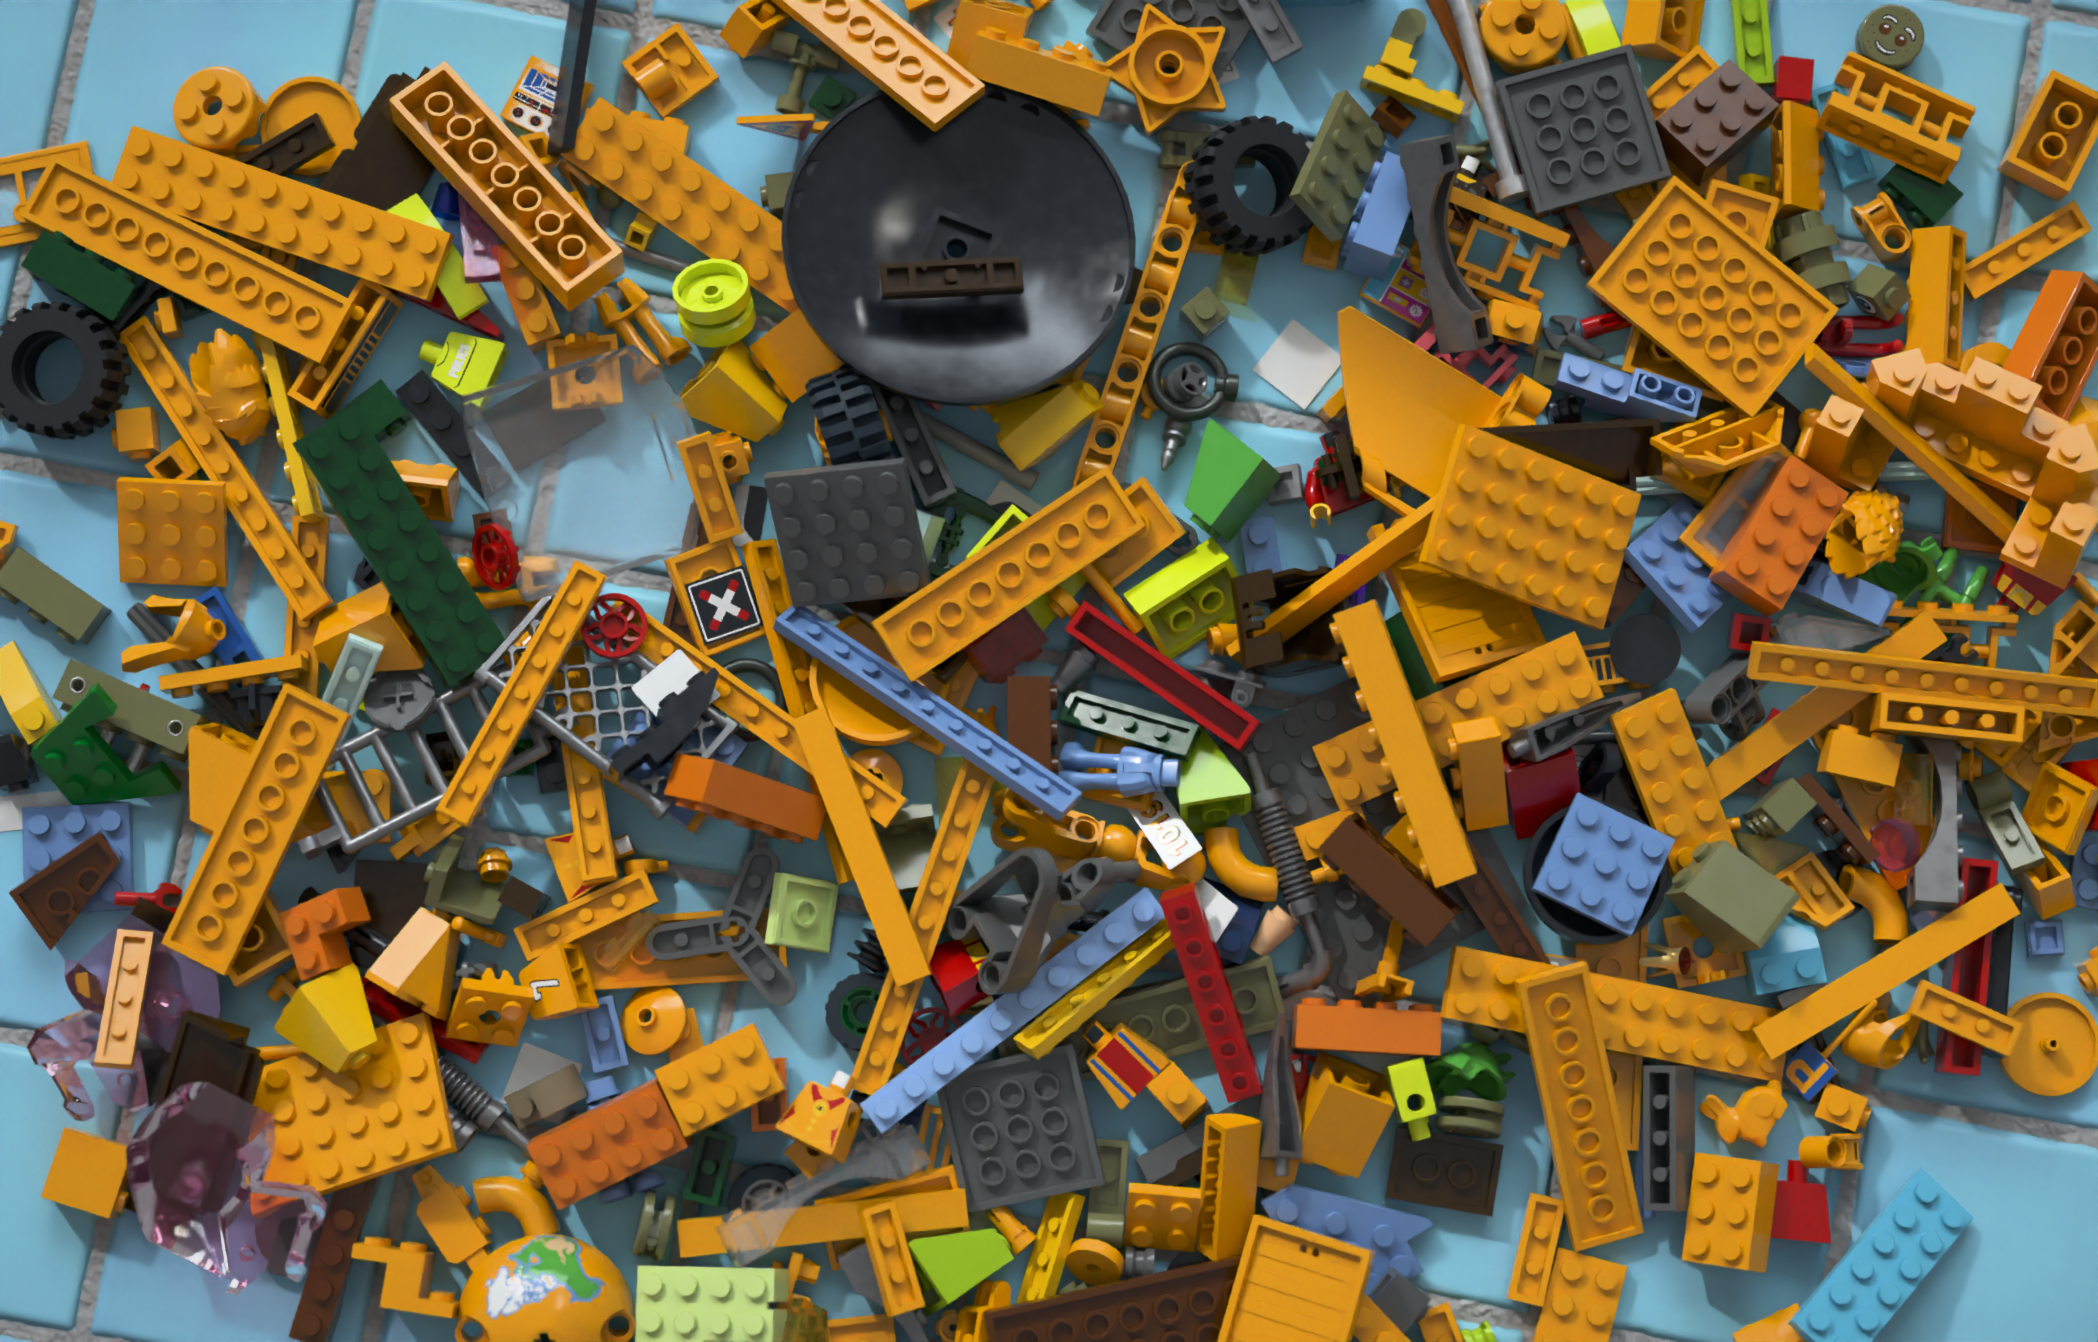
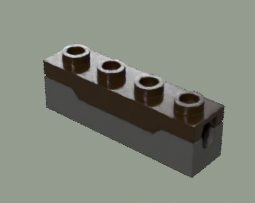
M1261 1094L1239 1100L1216 1114H1239L1259 1120ZM1205 1120L1135 1158L1148 1184L1183 1187L1181 1183L1192 1177L1197 1182L1201 1181Z

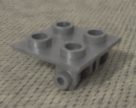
M1207 659L1204 661V664L1199 663L1194 666L1196 670L1235 680L1231 700L1240 708H1245L1253 703L1258 688L1263 689L1268 683L1260 680L1262 675L1244 672L1242 668L1238 674L1227 671L1228 664L1212 659Z

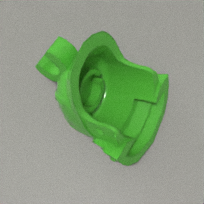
M1932 536L1925 538L1918 545L1909 540L1900 541V547H1898V551L1895 554L1896 560L1894 563L1878 562L1865 573L1855 577L1898 596L1896 600H1902L1904 605L1916 591L1930 587L1937 581V569L1933 561L1939 559L1943 552Z
M1479 1042L1459 1044L1450 1052L1431 1059L1425 1067L1434 1096L1439 1092L1444 1096H1455L1460 1090L1467 1089L1485 1100L1501 1101L1507 1095L1505 1083H1508L1515 1077V1072H1504L1500 1065L1507 1064L1512 1059L1510 1054L1501 1053L1496 1056L1488 1046Z

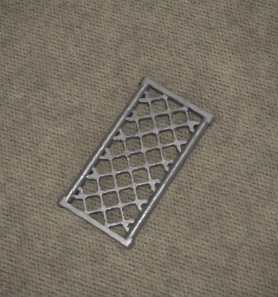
M554 583L548 588L541 600L491 657L475 671L473 676L475 681L483 687L488 685L498 694H501L507 683L505 680H509L515 669L514 654L524 652L527 646H514L515 643L529 628L533 631L534 635L541 621L536 619L552 603L560 589L559 586ZM589 614L586 627L593 622H600ZM595 629L588 633V635H591V633L599 635L601 633L600 629ZM603 638L601 641H592V642H593L595 645H598V644H600L602 641L604 642L605 638ZM622 639L623 645L621 650L627 649L630 646H632L624 639ZM573 641L571 647H584L586 649L587 663L568 665L564 657L562 665L559 666L556 673L563 674L565 688L558 691H545L531 719L615 781L608 773L610 762L612 761L600 753L601 742L609 739H621L623 746L627 745L626 740L628 738L639 737L644 730L627 731L623 716L630 713H643L648 728L650 726L649 713L651 712L645 704L641 707L625 708L622 705L621 692L623 690H631L636 683L621 684L618 677V668L627 666L631 662L642 671V679L658 665L638 650L625 658L610 662L594 663L591 661L590 649L584 641ZM610 641L609 646L614 650L613 652H615L617 646L616 641ZM508 654L511 660V670L497 675L492 670ZM601 668H612L615 675V684L611 686H596L593 681L592 671ZM586 670L589 673L590 686L587 688L571 689L568 685L567 673L570 671ZM599 692H615L618 699V708L599 710L596 706L595 695ZM577 694L591 695L593 710L589 712H573L570 697ZM563 696L567 700V713L560 714L554 718L543 710L546 698ZM709 705L703 717L709 722L702 719L695 730L699 735L700 748L680 750L678 753L691 756L698 755L702 758L711 759L725 741L739 729L740 723L729 715L726 717ZM608 715L619 716L621 731L619 733L602 734L599 730L598 718ZM591 717L595 721L596 733L582 739L572 732L574 719ZM716 726L722 732L707 748L704 746L702 732ZM653 771L651 778L643 779L641 782L628 775L618 783L650 808L649 812L659 820L667 815V812L677 800L670 796L662 800L657 796L658 784L667 782L669 776L659 777Z

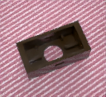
M511 876L497 901L533 920L542 915L551 897Z

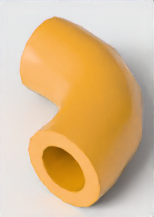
M1231 827L1205 829L1204 844L1208 863L1221 884L1240 897L1261 902H1275L1278 890L1277 869L1255 865L1245 857L1240 848L1238 829Z
M1848 864L1844 866L1839 876L1838 886L1849 900L1861 904L1869 912L1873 921V942L1894 946L1908 938L1910 932L1907 909L1898 891L1878 873L1860 866Z
M508 1175L482 1177L473 1180L476 1202L482 1215L502 1211L513 1215L520 1222L525 1237L561 1231L558 1219L549 1200L530 1184Z

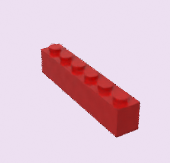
M1086 601L1082 603L1064 629L1072 637L1242 754L1263 725L1252 715Z
M1963 857L1962 865L1958 867V880H1963L1964 894L1962 901H1959L1953 910L1997 885L1999 861ZM1992 931L1944 958L1942 988L1985 1007ZM1938 1027L1934 1072L1961 1076H1980L1982 1046Z

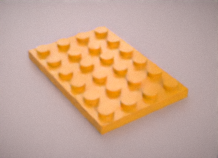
M1675 175L1668 181L1585 285L1586 288L1739 412L1752 418L1839 310V308Z
M1459 424L1419 562L1592 629L1603 630L1625 555L1623 551L1627 548L1641 494L1470 425Z
M423 1012L375 1028L377 1042L369 1053L370 1059L356 1070H352L350 1067L336 1074L306 1052L264 1066L245 1129L237 1131L252 1214L261 1216L457 1151L430 1016Z

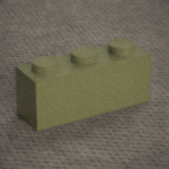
M18 546L0 570V587H2L0 595L15 605L21 600L31 607L27 614L44 625L50 620L59 627L55 633L73 645L76 640L87 645L112 611Z
M1791 777L1772 786L1742 814L1747 821L1744 825L1755 838L1761 839L1763 837L1765 841L1787 833L1817 802Z

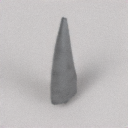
M1637 692L1593 702L1578 709L1568 710L1518 729L1510 736L1507 747L1508 753L1512 758L1521 757L1528 761H1541L1567 749L1609 722L1608 716L1642 699L1641 693Z
M1278 1013L1270 1041L1262 1085L1263 1093H1261L1259 1120L1262 1122L1259 1160H1274V1176L1287 1177L1289 1176V1159L1302 1158V1122L1291 1067L1285 1013Z

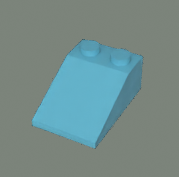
M1790 912L1761 949L1743 951L1748 973L1745 977L1750 997L1828 982L1814 926Z

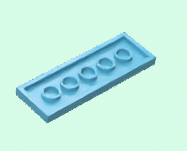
M1922 1168L1916 1170L1789 1320L1788 1324L1807 1342H1872L1974 1218Z

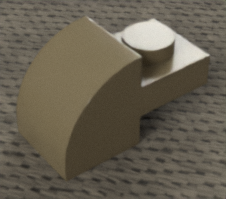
M573 1063L504 1097V1100L518 1129H522L587 1097L588 1092Z

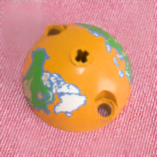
M532 1235L511 1241L494 1250L470 1275L459 1301L455 1337L457 1342H541L540 1333H548L550 1342H632L636 1327L635 1307L629 1286L620 1270L606 1255L594 1246L564 1235ZM615 1316H623L629 1321V1324L622 1330H615L609 1325V1321ZM467 1322H477L483 1330L478 1335L470 1336L464 1332L463 1326Z

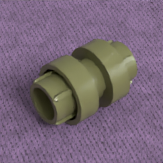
M1816 210L1792 216L1778 223L1776 232L1780 241L1773 245L1777 259L1787 267L1791 266L1794 273L1837 308L1840 309L1848 305L1850 298L1846 287L1853 281L1846 261L1835 262L1831 252L1841 246L1834 225H1825L1822 215Z

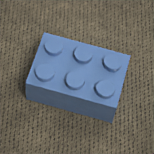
M1386 151L1383 162L1375 161L1341 252V256L1347 257L1342 270L1367 279L1371 277L1382 282L1384 280L1411 209V205L1407 200V184L1404 170L1400 165L1399 155Z

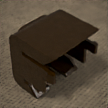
M1318 566V569L1312 571L1292 568L1273 573L1272 569H1265L1237 576L1230 580L1242 671L1274 678H1286L1344 665L1342 658L1348 656L1343 642L1336 644L1329 624L1335 622L1334 614L1351 608L1349 596L1284 643H1282L1281 631L1253 637V631L1266 629L1265 621H1252L1251 617L1264 615L1263 607L1269 608L1272 614L1333 570L1332 568ZM1249 604H1254L1263 607H1249Z

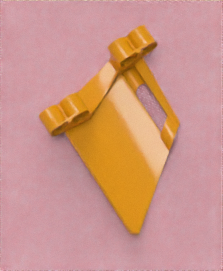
M1348 306L1337 312L1339 352L1345 403L1354 452L1360 457L1362 463L1361 480L1364 491L1404 518L1416 509L1387 493L1385 472L1431 499L1439 493L1459 424H1467L1475 428L1535 425V419L1540 415L1550 399L1551 390L1523 373H1519L1501 397L1354 307Z

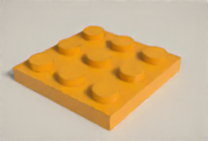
M119 477L117 479L120 582L226 587L228 585L226 482Z

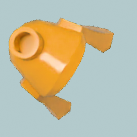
M152 595L143 602L151 613L180 617L174 634L168 637L166 642L130 646L121 653L123 672L137 673L169 662L183 659L189 661L199 659L209 654L217 646L219 640L225 637L226 627L220 619H214L207 612L208 608L196 599H172Z

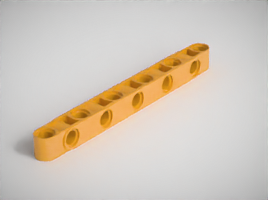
M1195 160L1188 161L1182 165L1173 191L1171 190L1134 303L1131 306L1100 398L1105 407L1094 416L1074 475L1072 489L1106 466H1108L1112 474L1114 473L1189 251L1190 243L1197 227L1196 223L1199 221L1196 213L1190 214L1187 205L1192 203L1191 196L1185 195L1184 185L1186 184L1184 177L1186 176L1187 165ZM1167 238H1175L1180 242L1181 247L1174 252L1167 251L1163 247L1162 242ZM1144 303H1154L1159 308V313L1153 317H1147L1142 314L1140 307ZM1122 368H1132L1137 373V378L1133 382H1123L1118 377V372ZM1101 433H1109L1115 438V443L1110 448H1102L1096 443V437Z

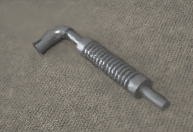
M1257 751L1243 756L1257 793L1251 796V806L1253 811L1258 812L1255 817L1260 818L1258 824L1262 825L1260 831H1265L1262 836L1266 837L1264 842L1269 844L1266 848L1267 850H1272L1269 856L1274 857L1271 862L1276 863L1273 866L1274 869H1278L1276 875L1281 876L1278 881L1283 882L1280 886L1285 889L1283 895H1288L1285 901L1290 902L1287 905L1292 919L1301 916L1314 955L1311 956V962L1302 965L1303 969L1276 977L1278 987L1289 984V987L1279 990L1281 998L1286 999L1308 989L1310 991L1318 989L1319 984L1324 982L1331 972L1333 956L1332 950L1327 949L1314 911L1322 909L1318 895L1313 894L1316 889L1311 887L1314 883L1309 881L1311 875H1307L1309 869L1304 868L1307 864L1306 862H1301L1304 856L1300 855L1302 850L1297 849L1300 844L1295 843L1297 837L1293 836L1295 830H1290L1293 825L1288 823L1291 819L1286 817L1288 811H1284L1286 805L1281 804L1284 801L1279 787L1270 789Z
M369 1011L373 1026L376 1028L392 1023ZM437 1051L446 1099L450 1098L451 1103L456 1102V1107L461 1106L460 1111H466V1116L471 1115L472 1121L477 1119L476 1124L486 1133L495 1127L523 1151L522 1156L533 1161L526 1147L531 1139L504 1117L508 1109L496 1099L493 1100V1096L488 1095V1091H482V1086L477 1087L478 1083L476 1081L472 1082L473 1079L471 1077L467 1078L466 1073L462 1074V1070L460 1068L457 1069L456 1064L451 1065L452 1061H446L447 1057L445 1055L441 1056L442 1053ZM571 1109L560 1125L579 1115Z

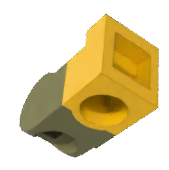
M1409 8L1399 14L1379 62V65L1390 68L1394 71V75L1406 80L1412 76L1417 64L1416 60L1409 58L1414 44L1423 37L1427 25L1426 17L1421 11Z

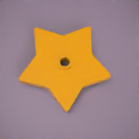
M1151 4L1145 5L1134 44L1105 63L1107 64L1106 69L1114 71L1111 81L1135 97L1146 135H1152L1181 111H1225L1226 103L1212 69L1225 34L1224 27L1187 28L1177 25ZM1169 66L1175 70V73L1166 74L1162 70Z

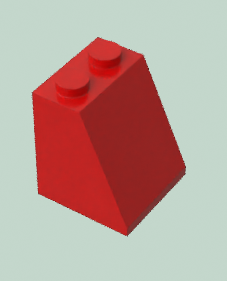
M1510 738L1502 741L1508 819L1517 840L1531 838L1550 816L1570 806L1577 792L1581 794L1575 753L1571 746L1541 761L1533 762L1524 760L1521 757L1512 758L1507 749Z

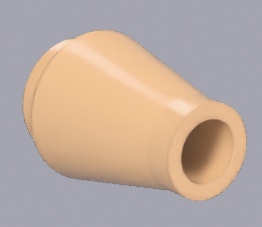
M1276 904L1272 910H1267L1249 947L1261 957L1268 955L1296 932L1294 927L1299 921L1295 918L1292 919L1288 911Z

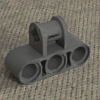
M1733 653L1688 695L1684 703V713L1689 722L1692 724H1717L1728 738L1734 741H1741L1753 724H1759L1765 718V711L1757 693L1769 681L1749 679L1746 676L1750 653Z

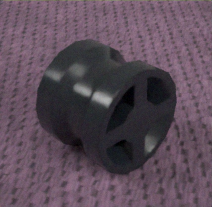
M1567 394L1564 399L1556 400L1553 397L1549 399L1545 406L1548 424L1581 423L1579 404L1575 394Z

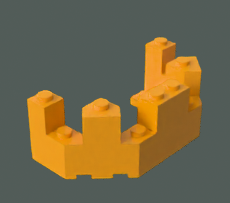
M1920 348L1871 360L1866 380L1859 382L1960 472L2027 502L1999 559L2065 590L2098 525V491L2096 488L2098 482V452L2086 424L2083 423L2070 427L2068 421L2035 407L2042 389L2041 385L1977 356L1966 375L1939 362L1926 364ZM1831 395L1816 421L1805 464L1830 481L1854 492L1857 490L1860 492L1864 490L1872 492L1896 447L1862 418L1864 409L1838 396Z

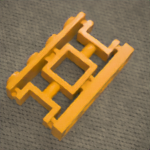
M1849 51L1838 69L1834 83L1850 89L1848 95L1844 96L1832 91L1816 127L1941 184H1945L1961 154L1960 147L1946 141L1947 135L1950 134L1962 139L1971 123L1970 120L1976 108ZM1886 105L1912 117L1911 125L1882 113L1883 106Z
M1453 186L1449 202L1486 216L1485 222L1471 217L1465 232L1462 233L1449 228L1455 211L1448 208L1449 241L1451 244L1458 246L1454 259L1457 266L1464 268V272L1461 275L1466 284L1476 289L1474 295L1487 301L1497 297L1508 303L1538 311L1540 307L1538 303L1542 299L1544 292L1529 286L1540 258L1544 254L1559 260L1562 247H1566L1571 235L1564 230ZM1508 226L1514 227L1549 241L1550 245L1546 247L1535 242L1529 258H1524L1513 253L1519 236L1508 232L1507 228ZM1478 228L1506 239L1493 271L1465 260ZM1413 239L1410 251L1406 253L1405 259L1412 263L1410 268L1412 271L1424 275L1420 266L1421 255L1418 241ZM1507 266L1521 271L1522 274L1516 288L1527 293V299L1485 283L1486 278L1500 283Z
M1902 600L1894 602L1888 616L1916 617L1926 610L1943 633H1958V635L1964 634L1967 636L1969 641L1960 647V653L1965 654L1971 649L1976 650L1979 654L1977 658H1984V667L1996 668L1999 636L2017 635L2015 626L2016 623H2019V616L2009 612V606L1988 605L1987 611L1974 610V605L1967 603H1952V609L1938 608L1939 603L1931 601H1917L1916 607L1903 606ZM1885 620L1882 627L1872 624L1870 626L1877 629H1888V637L1900 628V623L1895 620ZM1956 621L2002 622V626H1987L1986 644L1970 643L1971 627L1966 624H1956Z

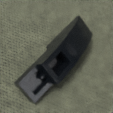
M715 667L706 674L704 671L695 674L686 683L688 687L678 695L674 691L663 698L658 704L660 708L656 716V721L660 726L658 727L656 723L652 724L639 735L641 739L631 748L628 745H624L611 756L612 762H610L608 773L617 784L644 763L656 773L683 748L703 719L712 699L719 675Z

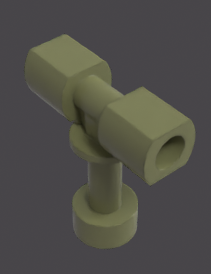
M776 29L770 53L790 58L788 64L794 67L786 95H778L775 110L784 115L802 114L805 102L799 98L807 72H815L816 66L837 72L842 57L823 42H819L817 47L800 42L799 35Z

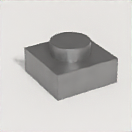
M1296 463L1275 467L1274 469L1282 477L1267 494L1268 504L1270 506H1277L1305 500L1301 466Z

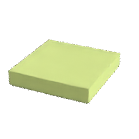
M775 872L765 944L829 954L839 889L838 883Z

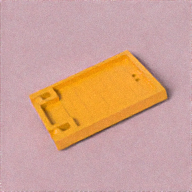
M1404 517L1395 519L1389 528H1391L1396 523L1401 521ZM1383 523L1371 526L1366 535L1369 541L1372 542L1387 530H1385ZM1424 542L1383 571L1434 684L1494 667L1547 643L1529 604L1420 563L1419 559Z
M1253 1214L1217 1342H1351L1376 1252L1268 1217Z

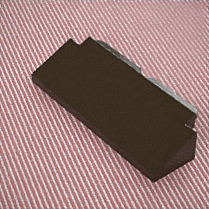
M425 66L417 80L430 72L431 69ZM404 72L401 76L399 74H391L386 79L354 131V137L359 142L354 150L344 149L341 151L319 186V189L386 212L416 193L419 196L421 195L437 168L393 122L389 99L417 80Z
M1659 419L1477 428L1632 491H1637L1636 477L1663 475L1661 452L1650 444V438L1660 434Z
M183 1011L128 1196L126 1209L171 1232L193 1224L195 1214L204 1216L221 1211L239 1152V1144L235 1140L236 1132L245 1129L264 1069V1060L260 1057L261 1050L246 1045L250 1028L195 1011Z

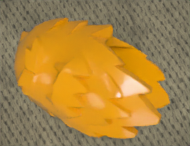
M216 329L214 343L209 342L207 344L201 341L197 346L196 355L192 353L189 358L191 381L196 391L195 397L207 408L204 414L214 420L212 425L222 430L226 437L238 440L241 446L251 445L258 437L266 435L265 427L269 424L272 416L268 397H270L269 391H267L260 364L254 351L249 349L246 342L239 335L233 334L230 336L223 329Z
M1857 490L1841 505L1839 514L1826 533L1825 556L1829 560L1834 575L1842 574L1845 580H1848L1856 575L1865 573L1878 562H1895V554L1898 551V547H1900L1901 534L1903 533V513L1899 510L1901 502L1897 496H1891L1889 493H1880L1879 490L1872 492L1867 490L1860 492Z

